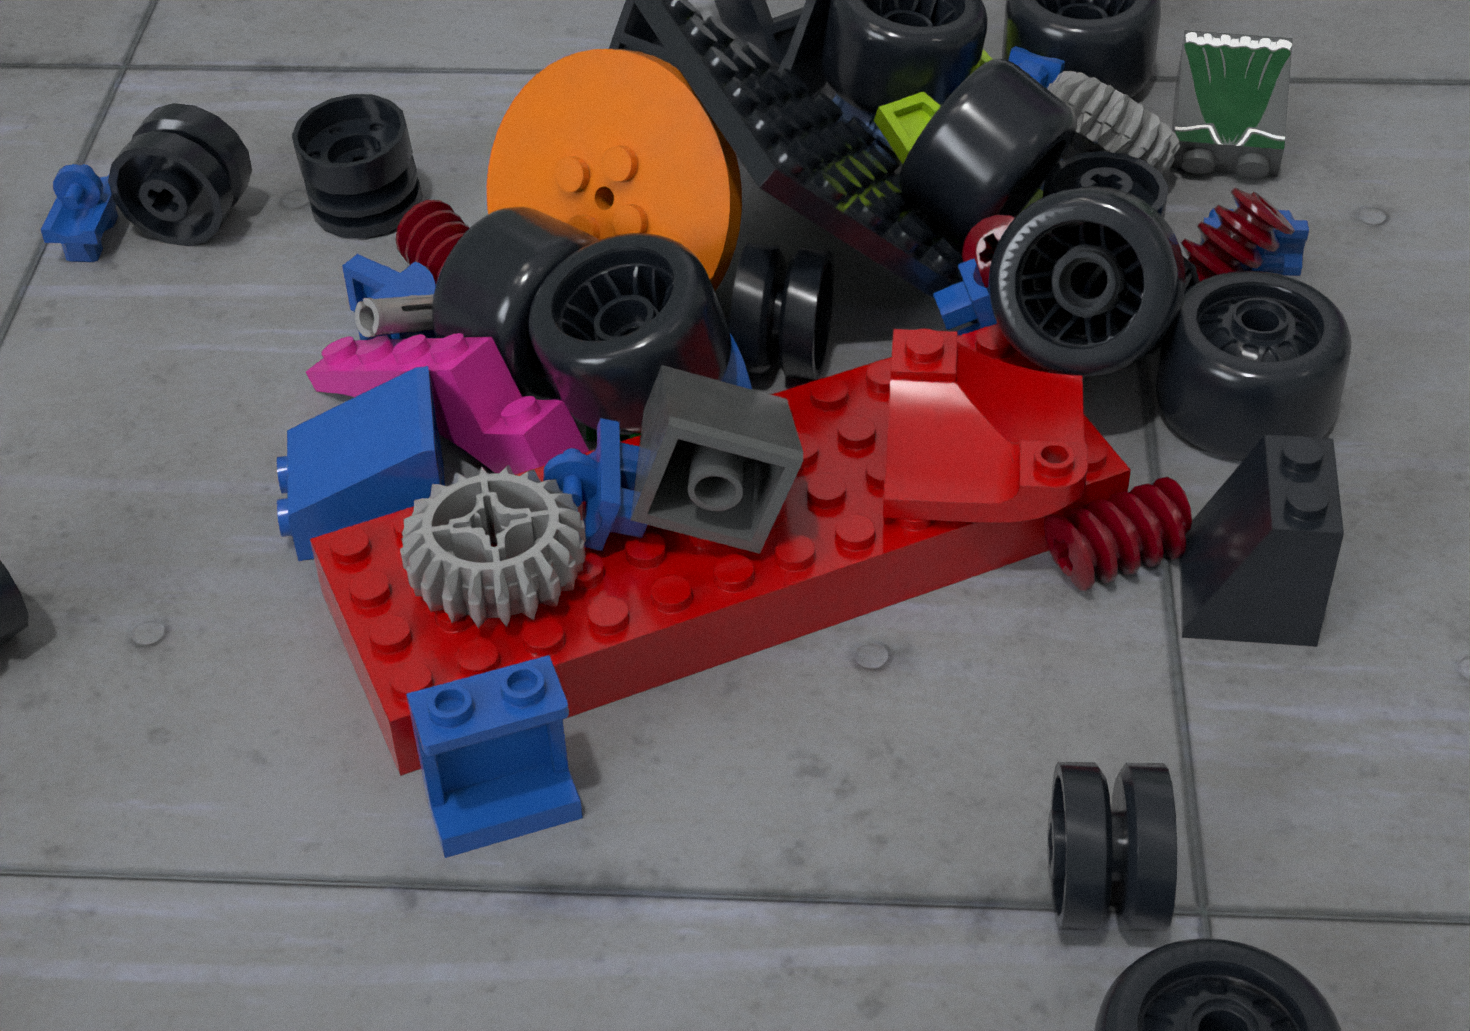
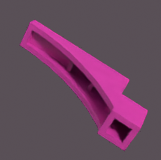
M457 333L445 338H426L425 335L419 334L407 339H389L388 336L383 335L371 340H354L353 337L348 336L326 346L321 352L323 358L306 371L316 392L337 393L356 397L416 367L428 366L439 434L464 449L495 473H500L507 465L511 467L514 474L546 465L550 459L563 454L565 450L570 448L578 449L581 453L589 451L570 411L562 400H536L533 396L522 397L492 337H464L463 334Z

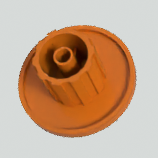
M592 49L568 55L541 70L521 89L506 111L497 130L491 149L487 174L488 214L508 207H528L583 230L599 240L629 233L656 234L671 238L687 247L698 257L707 271L714 291H716L729 268L740 231L742 215L740 169L736 153L679 69L655 56L625 49Z

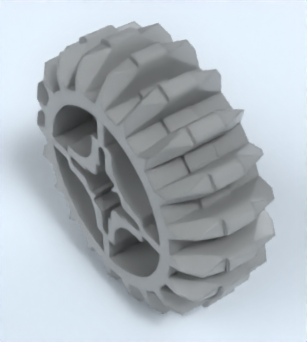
M1063 71L1053 83L1049 84L1047 89L1064 101L1077 118V130L1070 144L1074 150L1081 153L1095 151L1124 153L1148 162L1162 174L1168 172L1175 161L1174 155L1180 148L1176 133L1171 130L1169 125L1162 122L1159 116L1144 108V105L1135 102L1127 94L1115 90L1111 85L1108 86L1095 77L1089 78L1082 72Z
M509 465L500 473L488 474L481 466L477 476L466 478L455 472L452 485L432 484L429 498L414 500L412 516L404 519V529L402 532L403 547L400 549L403 568L407 570L409 584L414 589L415 596L423 597L430 612L444 609L452 623L466 615H470L478 628L487 618H500L507 627L512 615L523 613L534 620L539 604L557 607L561 591L574 590L577 573L583 571V562L586 558L584 545L586 534L584 521L580 519V512H578L577 506L573 502L572 494L562 493L556 479L541 482L534 469L521 476H517ZM496 543L497 546L492 547L491 544Z

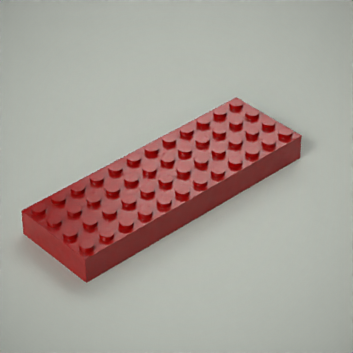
M998 324L957 336V342L990 358L1023 368L1048 372L1020 355L1004 337ZM891 357L771 394L785 398L788 401L803 449V462L760 554L647 525L642 538L610 532L602 551L585 548L586 558L583 562V571L577 573L574 590L561 591L557 607L539 604L534 620L523 613L511 616L507 627L500 618H487L478 628L470 615H466L452 623L444 609L430 612L423 597L415 596L414 589L408 581L407 570L403 568L400 549L403 547L402 532L404 529V519L412 516L414 506L311 538L310 542L323 597L398 772L402 776L421 769L407 693L549 655L568 702L569 715L567 718L1047 552L1049 550L1045 539L1044 521L1048 516L1013 523L883 518ZM1085 415L1084 443H1087L1088 459L1085 492L1078 500L1051 515L1058 514L1062 516L1067 509L1074 507L1085 508L1091 501L1098 499L1107 500L1114 493L1128 492L1131 469ZM641 435L621 441V443L639 446ZM591 450V451H588V452L582 453V454L588 455V454L592 453V452L595 451V450ZM545 465L534 469L541 482L543 481ZM527 470V471H525V472H522V473H519V474H515V475L521 476L522 474H524V473H526V472H528V471H530V470ZM581 504L577 509L580 512V519L583 521ZM492 543L491 546L496 547L497 544Z

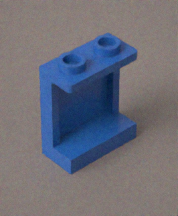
M549 655L406 694L427 802L445 858L583 818L581 800L568 767L563 719L569 715L568 702Z

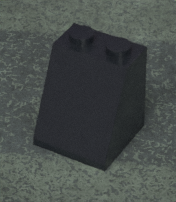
M1264 435L1192 520L1191 529L1185 535L1186 551L1179 558L1182 638L1317 647L1344 535L1333 439Z

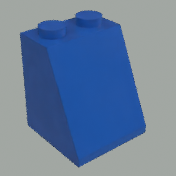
M428 366L416 367L287 430V456L277 457V474L281 493H287L288 498L277 499V516L281 536L293 537L298 561L314 559L310 542L311 538L413 507L414 500L430 497L432 484L445 486L443 454Z

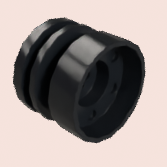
M349 94L335 97L310 108L297 121L292 133L296 156L302 177L304 178L314 221L326 232L343 238H369L386 234L396 229L403 216L414 205L421 202L423 195L412 155L413 151L403 110L391 100L373 94Z

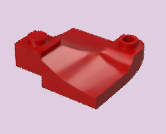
M893 329L883 518L981 523L1023 522L1049 516L1083 496L1088 459L1087 443H1084L1082 376L1037 371L990 358L957 342L958 331Z

